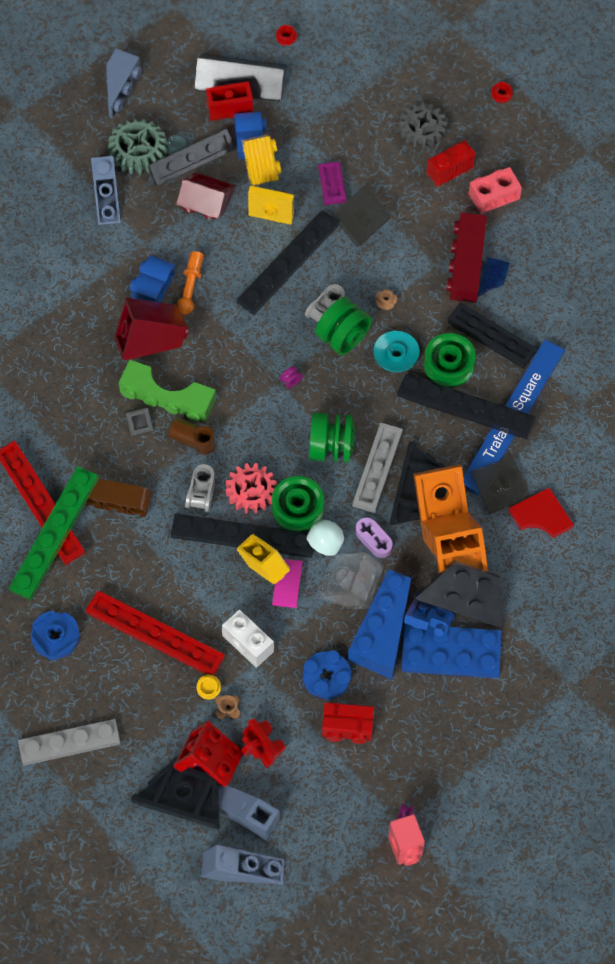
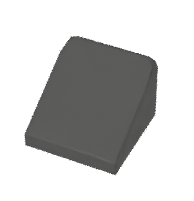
M148 407L124 413L131 436L154 430Z

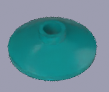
M390 331L381 335L375 342L374 358L379 366L387 371L403 372L412 368L418 361L419 346L417 341L408 333ZM393 353H399L400 356H399V357H394V356H392V354H393Z

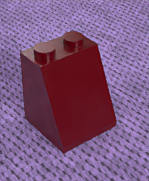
M126 297L114 338L122 360H130L180 348L183 340L188 336L189 328L178 305Z

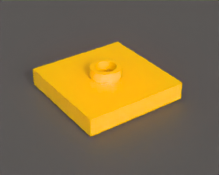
M250 186L248 191L249 216L292 225L294 219V195Z

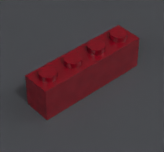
M460 212V220L455 221L453 234H458L457 240L452 239L451 253H455V259H450L448 271L452 272L453 276L447 279L446 291L450 292V300L477 303L487 215Z

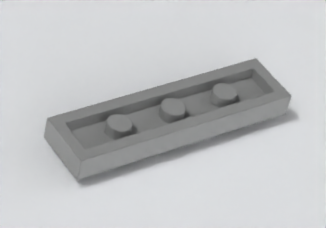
M380 423L353 501V507L372 513L376 512L403 429Z
M112 719L18 740L22 764L25 766L120 745L116 721Z

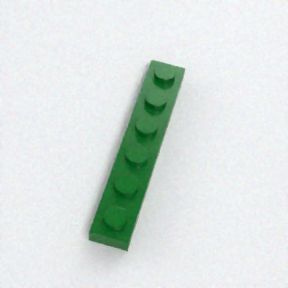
M76 467L8 588L10 592L32 601L100 479L97 474L81 467Z

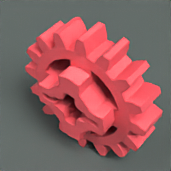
M245 463V469L243 470L237 466V474L230 472V480H226V496H229V503H236V510L243 507L245 513H248L249 509H253L256 514L259 507L266 510V503L272 504V494L277 486L276 480H273V473L266 474V467L264 466L260 470L257 463L254 464L253 468H250L248 463ZM263 481L267 486V490H265V487L262 486ZM236 486L240 490V495L236 492Z

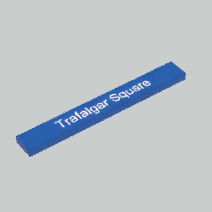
M544 340L505 406L529 414L562 358L565 349ZM491 429L463 476L466 490L481 496L514 440V435Z

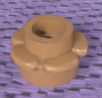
M388 289L382 292L379 291L375 296L376 305L382 310H390L397 303V296Z

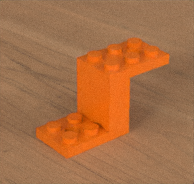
M458 464L414 473L423 540L436 556L438 573H442L452 560L488 571L482 527L468 512L462 466ZM440 487H445L447 489L446 495L443 498H436V490Z

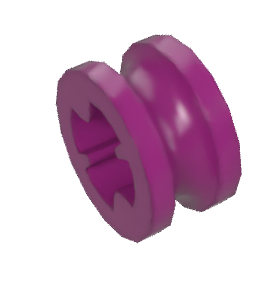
M295 366L289 367L280 377V381L285 383L288 389L294 387L303 378V374L297 372L298 369Z
M402 803L397 820L413 815L414 806L408 808Z

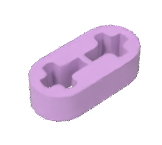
M371 518L360 519L356 524L357 537L376 557L385 558L389 556L393 547L391 538ZM362 526H365L366 528L370 526V532L373 536H371L367 531L362 532ZM377 541H378L380 544L386 543V550H384L383 548H380V549L378 550V549H377V547H378Z

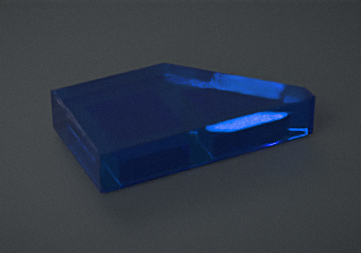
M487 258L478 296H483L486 292L504 285L510 262Z

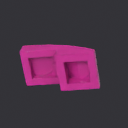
M284 559L290 571L275 584L272 605L296 608L303 561Z

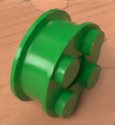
M445 333L434 337L428 343L425 350L424 370L426 375L432 382L448 388L466 383L474 371L475 349L468 339L458 334ZM451 358V359H453L454 361H453V362H448V361H446L445 359Z
M293 476L282 480L275 487L272 494V515L279 526L287 530L305 532L310 530L316 521L321 520L324 511V495L320 486L315 481L303 476ZM299 501L302 502L303 505L297 507L294 506L292 503Z

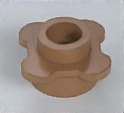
M236 695L218 696L216 698V704L218 705L217 718L232 717L237 719L240 716V711L238 710L239 697Z

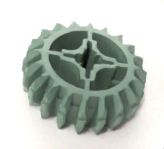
M135 118L133 123L126 120L125 126L119 124L118 130L113 129L112 136H109L108 152L110 156H113L114 164L116 167L121 166L123 172L129 169L131 175L134 170H138L139 175H141L144 169L149 173L148 165L167 155L168 144L164 132H161L160 126L155 127L153 121L146 124L145 119L142 122H138ZM148 139H150L155 144L154 147L150 146V143H148ZM121 145H124L126 147V149L128 150L127 153H125L120 148Z

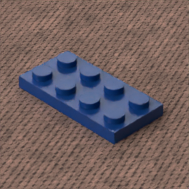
M404 624L401 672L499 678L501 630L449 627L447 633L438 637L434 634V627L429 626L426 631L416 629L409 624Z

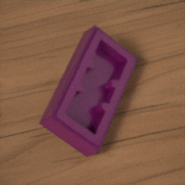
M340 162L318 164L324 205L346 203Z

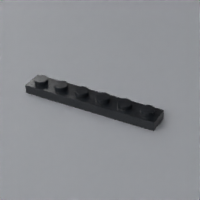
M321 210L237 298V304L255 315L337 229L339 221Z
M405 374L397 391L398 397L526 440H528L536 421V416Z
M174 514L171 538L238 548L249 536L255 534V536L277 550L279 554L312 558L313 548L307 541L308 532Z

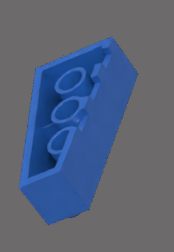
M388 570L349 648L348 661L392 680L411 578L393 570Z

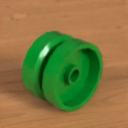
M341 297L322 315L315 328V335L325 344L330 343V348L338 355L344 356L363 340L372 324V317L362 309L357 310V305L348 297Z

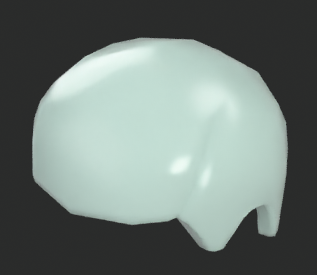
M321 519L312 525L307 535V541L312 548L321 554L336 555L344 542V535L342 529L335 522Z

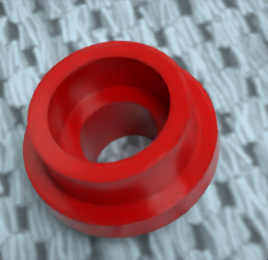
M283 25L276 31V41L281 45L289 46L297 40V32L290 25Z
M498 82L491 90V97L498 103H506L513 96V90L506 82Z

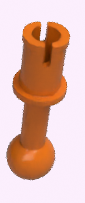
M197 251L190 252L187 269L183 272L187 276L183 296L176 303L183 315L191 313L194 309V304L191 300L196 278H201L202 275L200 269L204 254Z

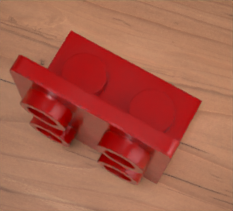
M206 721L189 733L174 767L182 772L188 767L193 768L198 764L223 787L229 785L243 753L241 752L242 749L209 721Z

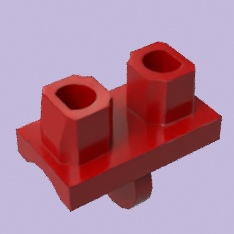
M254 718L248 721V727L242 732L244 735L242 741L245 743V746L241 751L244 756L252 754L255 759L260 758L266 768L273 765L276 758L283 754L286 748L281 739L271 742L268 738L273 731L268 720L257 722Z

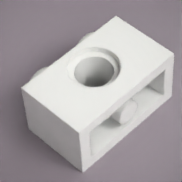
M238 610L222 625V636L256 668L274 652V641L241 610Z

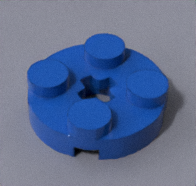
M48 611L40 615L32 625L31 642L34 649L41 656L47 657L50 660L68 656L76 649L80 641L78 624L68 613L63 612L62 614ZM53 630L56 633L60 631V638L50 639V632Z
M319 652L305 662L302 676L303 684L306 690L313 696L326 700L335 699L346 692L351 680V668L346 659L340 656L338 652ZM325 670L333 673L329 681L326 678L322 679L320 677Z

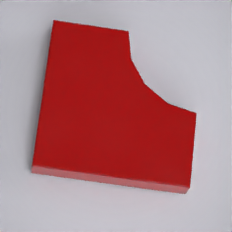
M550 488L529 497L508 510L520 530L539 528L547 532L552 538H555L574 527V524Z

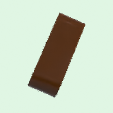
M99 479L85 506L94 505V508L108 511L114 509L118 513L134 516L135 514H140V517H145L149 509L152 491L140 486Z

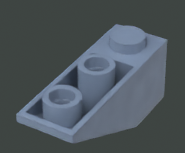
M115 49L106 65L110 118H113L116 112L119 113L121 111L125 95H130L134 79H139L142 72L139 57L119 49Z
M113 156L91 158L98 225L120 223Z
M218 782L220 813L267 840L280 820L279 810L257 797L228 785L223 787Z
M216 845L203 852L201 877L219 881L283 884L284 859Z

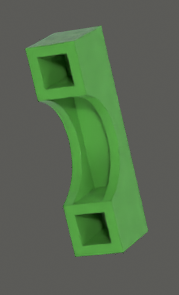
M129 360L119 381L120 393L126 398L143 400L145 404L151 407H156V405L163 407L171 414L180 413L186 415L189 420L199 422L200 420L206 423L216 401V389L196 382L180 391L162 389L154 382L150 366Z

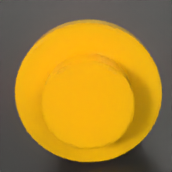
M205 675L197 682V692L204 699H214L220 694L221 683L217 677Z

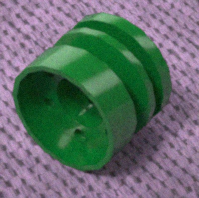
M312 412L309 460L325 461L327 451H332L334 462L338 460V452H344L343 463H349L350 456L354 450L355 436L352 414H346V424H340L341 414L337 413L334 424L329 423L328 413Z

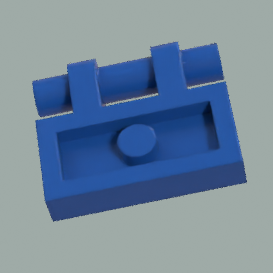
M415 598L405 615L404 623L416 629L426 631L429 626L434 627V634L441 637L447 633L456 613L416 600Z

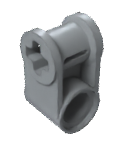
M337 284L329 285L308 306L305 316L318 322L325 311L337 301L330 298L337 297L340 299L345 297L344 289Z
M201 464L194 469L186 496L185 508L195 507L205 509V512L210 511L215 486V475L211 466ZM201 476H208L210 478L207 481L199 480Z

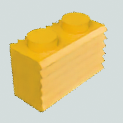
M268 134L243 139L242 145L250 184L257 185L279 180L278 174H281V167L279 161H275L273 153L277 152L275 139H271Z
M255 534L249 536L237 548V551L246 564H248V567L272 584H276L290 571L289 566L279 552L255 536Z

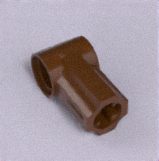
M179 418L173 421L168 434L169 438L195 448L200 454H210L215 450L216 443L212 428L208 426L199 427ZM202 439H209L207 442H200Z

